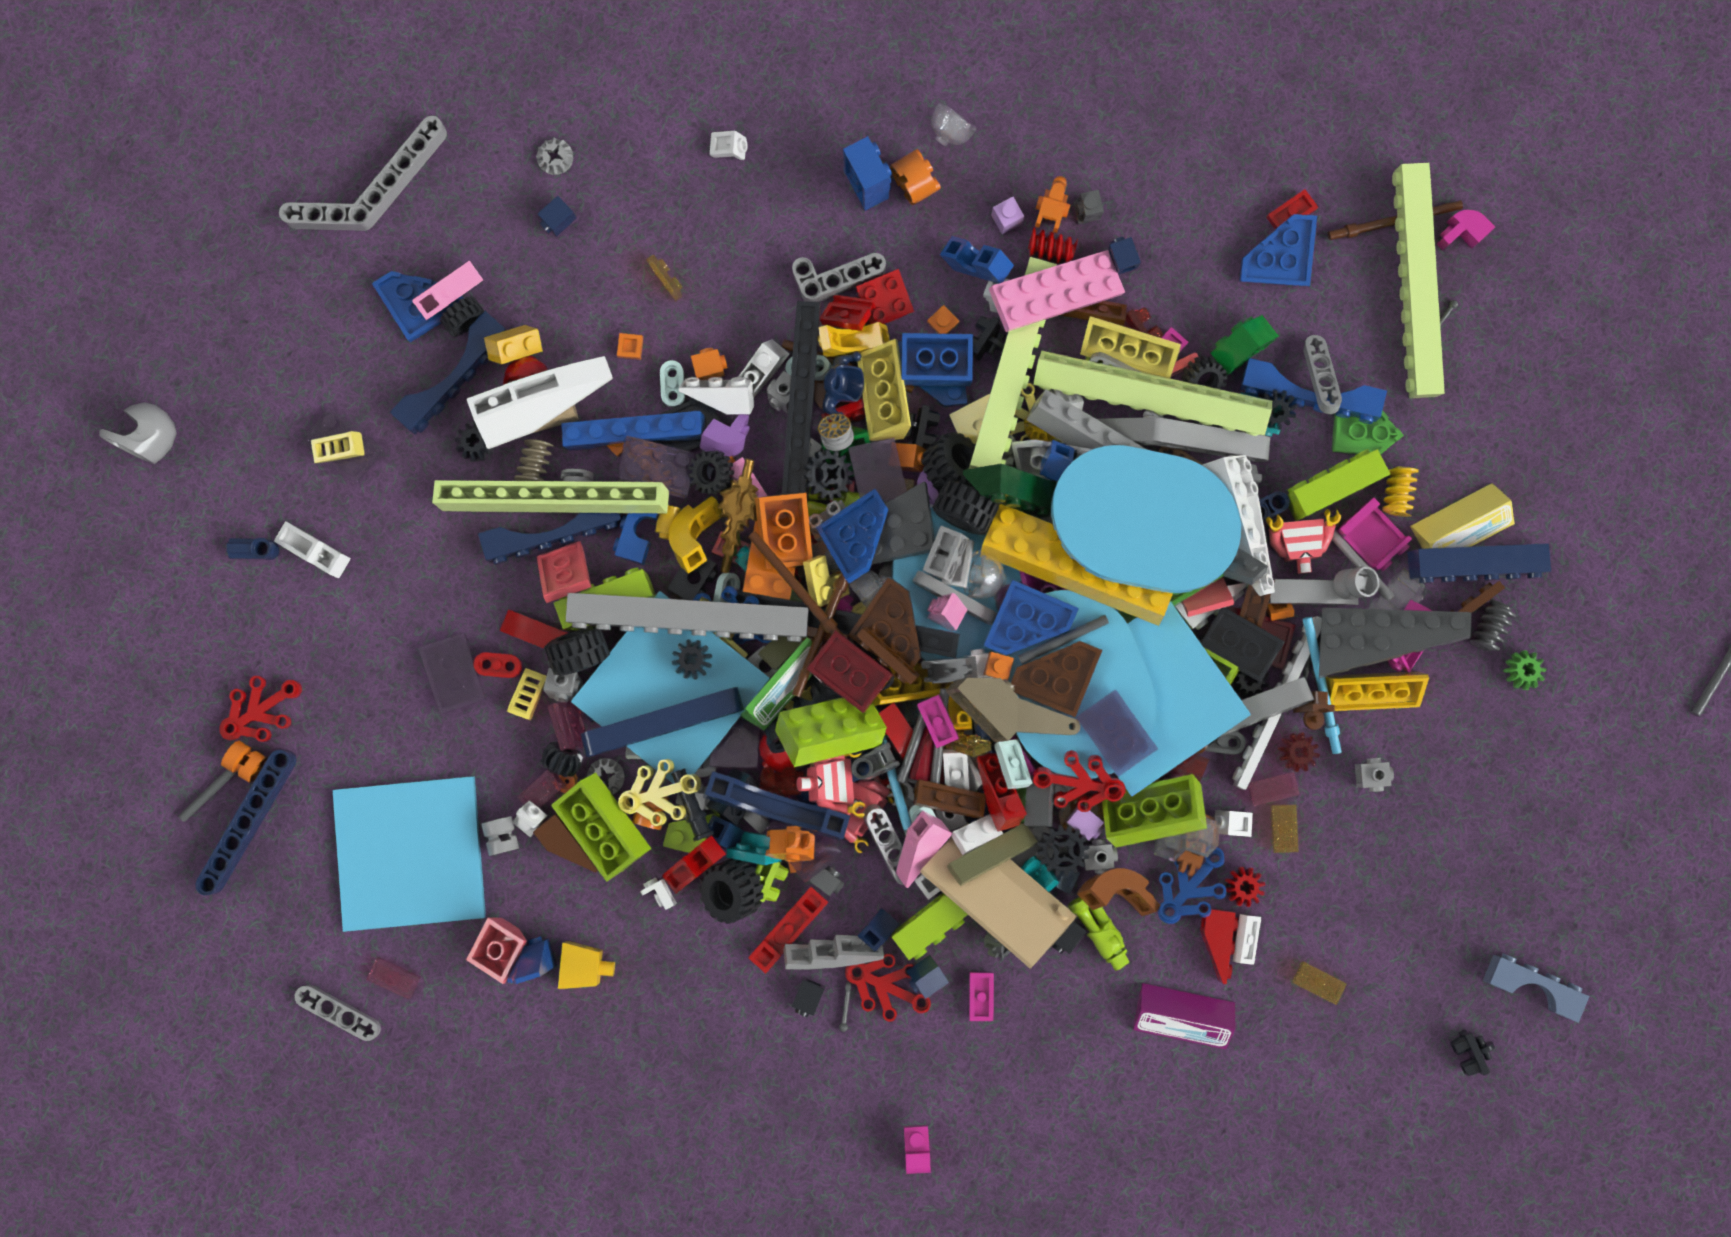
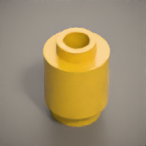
M668 505L667 513L658 514L655 532L659 534V538L669 540L670 526L674 518L681 511V508Z

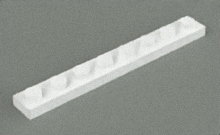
M1316 616L1312 617L1316 637L1318 638L1321 631L1322 618ZM1304 626L1302 628L1304 635L1301 641L1297 640L1292 649L1294 656L1291 662L1288 661L1282 671V674H1284L1281 683L1278 682L1274 688L1297 680L1310 655ZM1281 714L1265 719L1261 725L1258 724L1252 735L1255 739L1252 745H1248L1243 753L1242 758L1245 760L1242 767H1237L1232 779L1235 780L1233 786L1242 790L1247 789Z

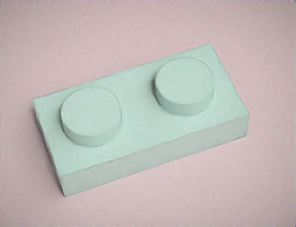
M1009 740L994 744L1007 788L1029 787L1032 784V780L1019 740Z

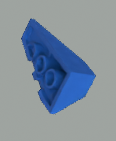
M540 936L528 940V945L523 947L507 978V983L518 984L540 977L557 966L549 938L542 940Z

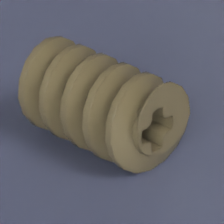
M536 439L524 440V444L529 448H524L521 452L527 457L519 458V462L524 466H518L516 470L522 475L514 476V480L544 481L539 474L547 473V471L541 466L549 464V461L544 459V456H550L552 453L546 448L554 447V445Z

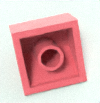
M487 918L466 960L500 983L505 984L527 941L521 930L505 919Z

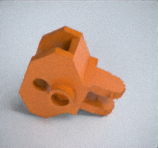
M1057 176L1053 180L1051 190L1046 189L1044 197L1039 195L1035 209L1040 211L1035 227H1040L1042 218L1055 221L1053 232L1057 233L1062 217L1067 218L1070 204L1066 203L1068 195L1064 194L1067 185L1065 177Z
M788 826L785 830L767 831V837L770 838V849L766 850V856L773 859H782L787 862L811 861L814 859L815 835L809 833V831H802L801 827Z

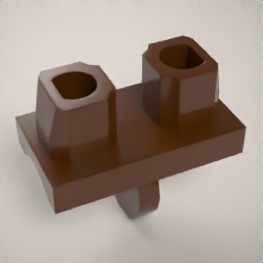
M1312 691L1313 701L1293 709V713L1306 712L1303 721L1308 729L1316 730L1321 728L1324 724L1322 713L1335 712V705L1328 704V692Z

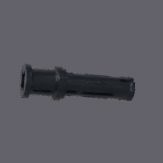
M685 768L671 773L675 783L680 782V779L687 775ZM683 791L679 792L688 815L686 816V823L690 824L695 836L693 838L694 842L713 835L714 832L710 830L705 818L707 814L704 810L700 809L695 793L686 794Z

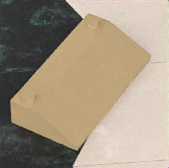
M951 837L921 869L920 873L1031 969L1077 916L1011 859L960 886L947 868L949 863L963 856Z

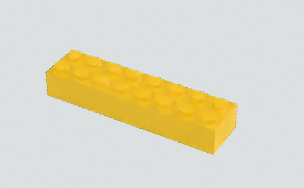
M1000 503L982 544L980 555L1157 626L1160 625L1173 593L1115 583L1094 576L1084 570L1083 566L1075 559H1071L1061 546L1062 543L1057 532L1054 530L1053 524Z

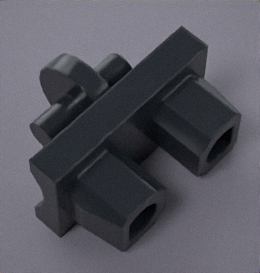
M980 316L976 322V329L983 332L980 338L973 335V357L978 361L981 360L985 352L993 355L995 350L1003 351L1004 344L1001 341L1004 335L999 332L1001 329L1000 319L993 316L992 320Z
M922 405V408H918L916 422H914L916 414L909 413L911 427L906 434V437H912L914 430L912 444L923 448H928L936 440V435L925 433L926 425L937 427L940 419V414L929 410L930 406Z
M1466 1030L1458 1032L1460 1036L1451 1041L1450 1044L1457 1055L1468 1052L1470 1059L1460 1063L1463 1073L1467 1076L1478 1073L1483 1076L1489 1074L1490 1071L1485 1060L1492 1059L1489 1051L1495 1048L1493 1042H1485L1483 1036H1478L1475 1040L1473 1033H1467Z

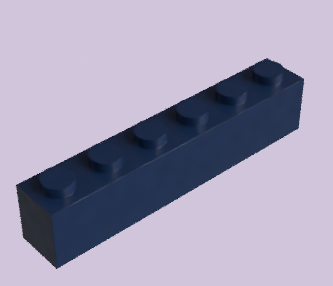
M1549 544L1429 548L1407 552L1410 580L1419 579L1420 584L1433 583L1434 579L1440 578L1441 583L1455 582L1456 578H1462L1463 582L1477 581V577H1484V581L1498 580L1499 576H1506V580L1520 579V575H1527V579L1542 578V573L1551 572Z

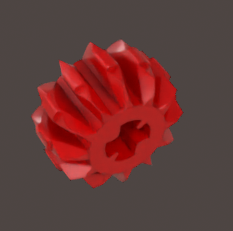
M1238 867V874L1233 870L1230 871L1233 880L1225 878V882L1231 884V887H1226V892H1233L1229 895L1228 899L1230 901L1236 899L1237 906H1241L1244 902L1246 907H1251V899L1255 903H1259V898L1256 895L1265 894L1264 891L1259 890V887L1265 886V882L1258 881L1261 874L1255 873L1253 875V868L1249 867L1245 872L1244 867ZM1243 881L1249 884V889L1246 888L1247 892L1240 890V885H1244Z

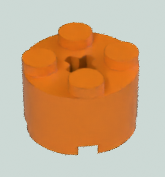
M918 149L890 165L895 182L902 188L906 200L911 205L922 201L941 189L937 179L930 174L933 171L930 162L927 159L924 160Z

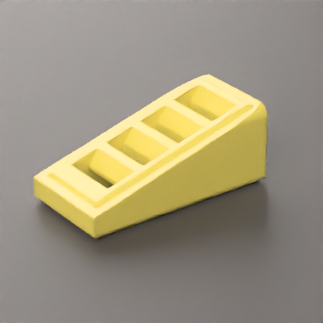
M351 431L311 440L314 463L364 455L360 432ZM341 441H343L344 452H342ZM331 442L334 444L335 454H333ZM322 444H325L326 456H323Z
M525 668L507 712L532 720L544 688L546 675ZM528 676L539 680V684L527 681ZM524 686L536 689L535 693L523 690ZM521 694L531 697V702L520 699ZM517 704L527 706V711L517 708Z

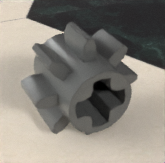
M989 932L986 934L984 947L989 949L987 955L994 958H1004V955L1010 953Z

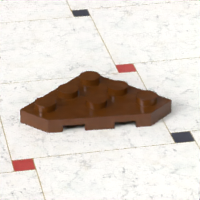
M888 577L848 636L860 644V639L856 635L863 628L868 627L914 669L921 659L910 591L893 578ZM870 650L872 654L878 657V655L873 650Z
M1079 641L1019 666L1011 681L1015 688L1013 691L1076 717L1103 650Z

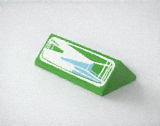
M808 637L740 714L741 717L760 729L765 730L794 697L792 695L793 689L812 645V641Z

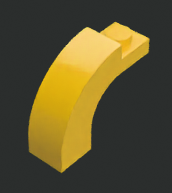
M880 322L864 326L861 331L836 329L828 325L818 327V342L823 350V356L826 357L852 354L855 351L861 353L890 341L887 325Z
M713 496L694 509L689 505L684 507L674 518L669 529L671 548L679 565L688 574L707 561L701 545L696 541L697 537L703 530L721 518L719 515L722 511L718 509V501Z

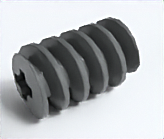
M1491 599L1489 600L1491 606L1485 609L1488 615H1482L1481 617L1484 623H1479L1477 625L1479 631L1473 633V637L1476 640H1470L1473 646L1490 652L1492 650L1500 651V648L1495 643H1504V640L1499 635L1508 634V631L1503 628L1504 625L1512 626V623L1507 618H1516V614L1511 611L1512 609L1508 605Z

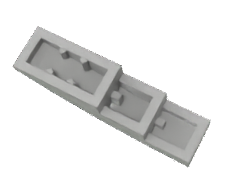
M1275 579V592L1271 593L1269 604L1359 605L1358 598H1340L1335 592L1334 580Z
M835 935L834 940L810 939L808 945L785 944L783 949L785 969L836 968L868 963L884 958L882 945L876 951H873L858 936Z

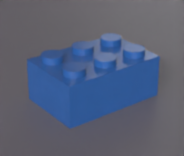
M868 136L843 149L844 173L865 211L889 199V190H891L890 176L892 175L886 162L882 163L879 158L881 152L876 142L871 143Z
M902 333L901 365L902 380H904L905 385L971 386L973 334Z

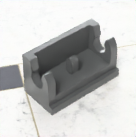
M976 656L932 659L921 662L922 669L928 670V677H925L924 681L932 682V684L954 682L964 678H978Z

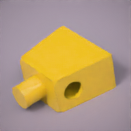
M565 941L562 943L558 989L597 986L600 983V975L614 976L615 962L602 961L603 950Z

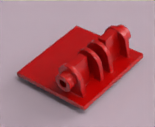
M899 269L856 286L859 298L873 300L876 307L870 311L871 316L868 319L870 324L877 322L886 324L914 312Z

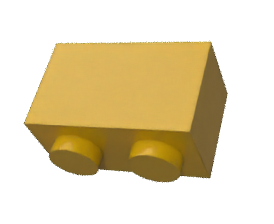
M527 325L484 337L489 360L500 364L543 351L538 329Z

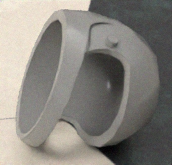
M147 402L131 405L123 410L138 425L131 434L122 436L100 429L99 436L102 439L151 464H156L166 455L173 446L177 434L174 422L168 413L157 405Z

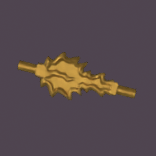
M745 458L742 475H739V479L731 480V487L720 491L723 500L718 505V509H723L719 517L728 518L724 523L727 527L720 535L721 538L725 539V543L722 545V554L724 556L720 569L723 573L730 572L732 558L736 555L737 547L741 546L739 536L740 532L744 531L743 525L749 528V519L757 521L755 497H758L756 492L759 489L752 485L751 474L754 460Z

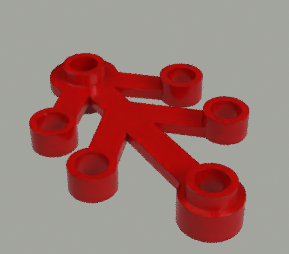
M253 676L249 681L252 690L247 713L241 717V705L246 699V693L242 689L232 690L229 695L232 701L229 717L224 719L219 727L221 736L226 740H236L242 735L256 738L260 742H267L272 736L268 728L254 729L245 727V725L251 721H258L276 725L281 729L288 728L291 725V718L288 715L281 714L277 716L266 714L265 712L286 698L294 699L300 696L302 686L296 680L285 681L280 691L259 704L266 681L261 676ZM256 679L261 681L259 687H256L254 684ZM288 685L293 686L292 693L287 692ZM237 692L241 693V698L239 700L235 699V694ZM282 717L286 719V724L284 726L280 725V719ZM230 724L234 726V731L232 733L228 732V726ZM263 730L267 734L265 739L260 737V733Z
M1073 750L1065 753L1064 762L1068 767H1071L1077 777L1052 773L1046 767H1039L1033 772V782L1038 788H1047L1052 783L1075 787L1066 793L1059 791L1054 794V804L1058 808H1064L1068 802L1078 798V810L1088 812L1094 805L1105 799L1112 802L1119 801L1126 792L1123 781L1110 777L1103 767L1102 758L1098 755H1092L1088 758V767L1091 771L1096 772L1102 782L1091 779L1080 764L1078 753ZM1069 757H1075V758H1076V759L1073 760V761H1069V760H1068ZM1094 761L1099 762L1098 765H1092L1091 763ZM1039 774H1046V776L1040 777ZM1117 787L1115 790H1110L1109 788ZM1090 790L1097 791L1091 797L1081 796ZM1058 798H1064V799H1065V800L1062 801V802L1057 801ZM1082 802H1087V803H1088V805H1086V806H1082V805H1080V804H1081Z
M891 953L884 954L882 960L846 967L845 976L850 983L857 985L862 999V1009L869 1012L875 1008V1000L869 995L866 986L867 982L875 986L883 1008V1018L888 1022L894 1021L897 1013L895 1008H892L887 992L911 1003L917 1013H925L931 1007L929 997L925 999L921 993L915 995L892 984L906 977L911 978L905 973V969L909 966H915L914 964L908 963L902 969L880 977L870 973L882 967H893L895 965V958ZM887 956L893 959L890 965L884 963V958ZM854 968L861 969L862 973L860 976L853 975L852 971ZM920 998L926 1001L923 1007L917 1005V1000ZM871 1000L873 1002V1006L871 1008H866L864 1006V1001ZM887 1010H892L894 1012V1016L892 1018H887L885 1016V1012Z

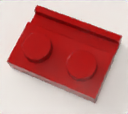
M834 295L833 302H829L820 317L822 325L861 331L871 316L870 311L875 309L876 306L873 300Z

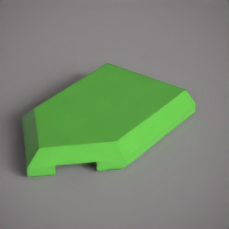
M1383 410L1381 418L1372 424L1360 422L1359 418L1352 416L1350 418H1341L1336 416L1335 413L1332 452L1358 454L1366 449H1369L1370 452L1378 449L1381 455L1404 435L1392 424Z

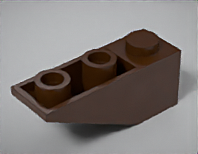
M558 814L552 816L533 831L547 851L595 873L599 872Z

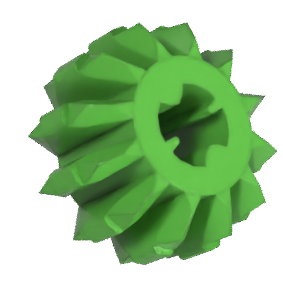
M1522 650L1520 654L1517 652L1513 653L1512 659L1505 661L1510 666V668L1503 670L1504 673H1510L1506 681H1514L1513 687L1519 688L1521 686L1523 690H1529L1530 686L1532 688L1538 687L1537 681L1545 679L1540 674L1547 670L1544 667H1540L1544 660H1536L1537 653L1532 652L1529 654L1527 650Z

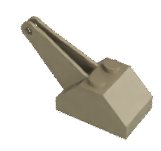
M964 678L954 681L945 690L994 742L1009 741L1016 732L1075 735L1080 730V723L1077 719L1018 698V695L1013 691L1015 689L1014 686L1006 679Z

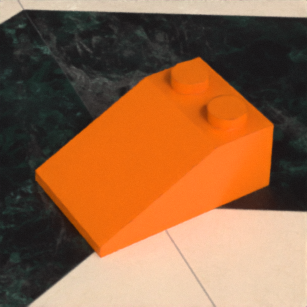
M806 493L755 497L759 535L786 567L801 566L804 561L813 558ZM763 555L765 568L774 569V567Z
M755 521L753 532L756 531L759 534L758 524ZM751 541L743 592L790 600L792 588L775 568H765L763 554ZM796 566L787 567L794 576Z

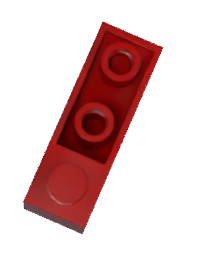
M986 754L977 757L988 811L997 831L1019 826L1027 813L1016 789L1007 788L997 754Z
M1203 907L1202 913H1206L1208 911V908ZM1211 908V914L1208 917H1202L1200 931L1218 981L1222 984H1227V979H1230L1232 975V965L1229 962L1230 955H1233L1235 951V941H1232L1233 931H1237L1238 917H1235V912Z

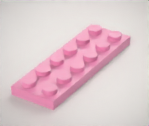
M1108 250L1002 282L989 288L1006 332L1121 296L1125 293Z

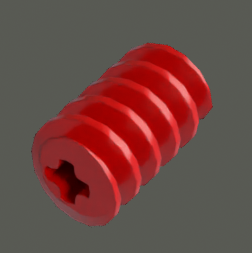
M1033 227L1028 245L1030 257H1033L1038 252L1039 259H1042L1047 254L1048 262L1054 256H1056L1057 264L1063 258L1065 263L1073 260L1078 238L1072 244L1071 236H1068L1064 242L1062 234H1059L1054 239V233L1051 231L1045 237V230L1042 229L1036 235V228Z

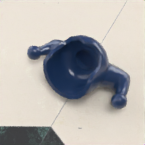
M855 351L852 354L834 357L832 367L824 377L826 393L822 407L825 413L829 415H844L835 409L836 405L839 402H857L861 398L864 388L863 371L859 367L847 366L851 361L858 362L861 360L862 355L860 352Z

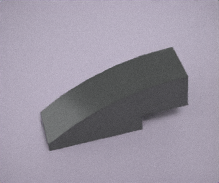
M1031 756L1030 761L1035 770L1039 767H1044ZM1039 774V776L1045 777L1046 774ZM1031 775L1032 784L1026 789L1025 811L1027 815L1025 816L1024 825L1029 827H1052L1055 784L1052 783L1047 788H1038L1033 782V775Z

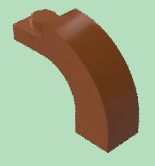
M1116 868L1089 878L1077 892V895L1092 910L1107 906L1114 894L1124 897L1141 916L1155 913L1161 906L1154 899V896L1145 889L1149 881L1139 873L1125 868Z

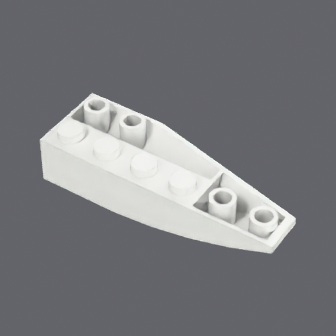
M603 356L554 368L510 382L467 398V402L486 447L491 449L535 432L612 380L613 377L606 358Z
M1246 455L1223 457L1203 464L1202 466L1210 470L1224 483L1237 505L1241 521L1239 548L1268 566L1267 573L1252 585L1259 596L1274 593V580L1269 561L1258 487L1252 477L1250 461Z

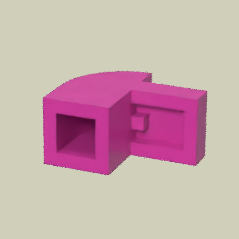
M1463 210L1447 221L1449 226L1440 234L1442 239L1437 245L1443 251L1460 236L1473 248L1495 226L1482 213L1474 210Z
M928 1125L904 1126L906 1174L931 1173Z

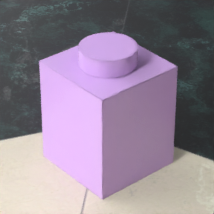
M1014 197L1005 200L992 209L991 216L1002 235L1023 223L1024 215Z
M1076 807L1065 820V823L1071 824L1074 830L1079 828L1080 835H1085L1088 841L1091 838L1095 840L1103 831L1101 826L1104 822L1090 810L1088 812H1081Z

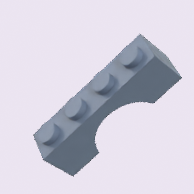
M1504 953L1502 957L1493 955L1484 976V982L1510 993H1513L1522 985L1537 984L1547 997L1549 1011L1579 1023L1589 999L1588 995L1581 993L1583 988L1571 983L1565 986L1559 983L1560 978L1546 973V976L1537 973L1538 968L1526 963L1522 967L1516 964L1517 959Z

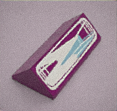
M1142 983L1133 1030L1227 1049L1235 1031V1002Z

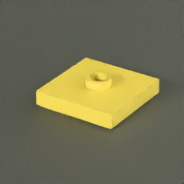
M990 394L949 414L957 433L964 434L965 438L969 437L973 444L977 442Z

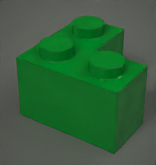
M1263 315L1255 319L1251 316L1244 322L1241 321L1231 329L1232 334L1229 337L1224 336L1215 343L1217 348L1210 354L1223 366L1228 375L1239 369L1249 358L1267 348L1279 335Z

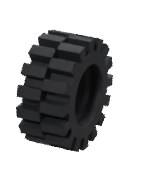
M467 296L465 299H460L458 303L455 302L452 307L447 308V312H444L443 316L440 317V322L452 337L461 336L464 332L467 333L469 331V327L484 312V309L473 296Z
M1201 356V360L1198 357L1194 358L1195 363L1190 361L1188 363L1189 369L1186 367L1183 369L1186 375H1181L1183 382L1197 384L1199 378L1204 373L1211 372L1209 380L1202 386L1222 390L1221 386L1225 387L1227 384L1224 381L1227 379L1226 370L1212 357Z
M703 451L696 454V458L691 460V463L694 465L689 466V470H692L689 478H694L691 484L697 485L695 488L697 491L711 494L730 487L728 483L733 480L730 475H734V470L730 471L733 463L727 462L730 458L724 456L725 453ZM710 463L716 469L714 481H710L707 476V467Z

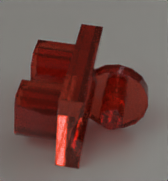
M1145 307L1135 312L1133 309L1127 312L1125 321L1128 325L1125 326L1126 328L1130 327L1133 330L1159 338L1163 336L1162 331L1157 325L1148 331L1143 323L1151 318Z
M786 767L782 770V773L774 772L772 768H763L760 775L759 789L789 798L790 795H801L802 791L797 789V778L805 777L804 772H797L794 767Z

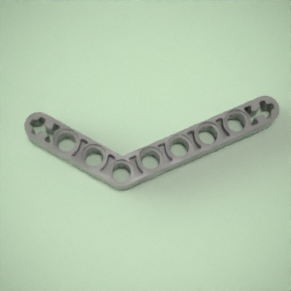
M436 116L426 117L354 204L289 202L280 207L279 216L281 220L293 229L369 230L447 136L445 126ZM424 144L423 149L415 151L417 145ZM410 161L408 167L401 168L402 163ZM395 179L393 185L386 186L388 180ZM381 196L378 203L372 204L373 198ZM315 213H320L318 219L312 221V216ZM343 213L339 221L334 220L337 214ZM361 214H366V217L363 221H357V218Z
M1158 417L1097 419L1139 445H1157L1222 457L1246 455L1247 459L1253 462H1268L1270 437L1252 436L1245 432L1229 431L1217 427Z

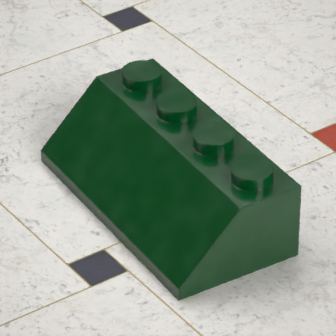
M1004 464L963 470V475L980 495L991 498V502L1006 503L1007 507L1012 508L1019 507L1022 512H1034L1038 517L1050 516L1056 482Z

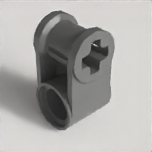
M890 743L883 744L870 753L856 759L851 768L853 775L861 780H870L899 766V761L895 760L890 750ZM862 763H867L869 765V772L862 776L859 773V767Z

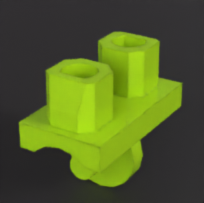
M780 862L768 865L757 864L755 873L759 874L761 878L759 880L760 884H763L761 892L764 896L760 900L761 902H765V900L777 901L780 890L771 886L774 878L784 881L789 872Z

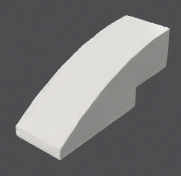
M286 521L274 542L337 578H340L351 559Z

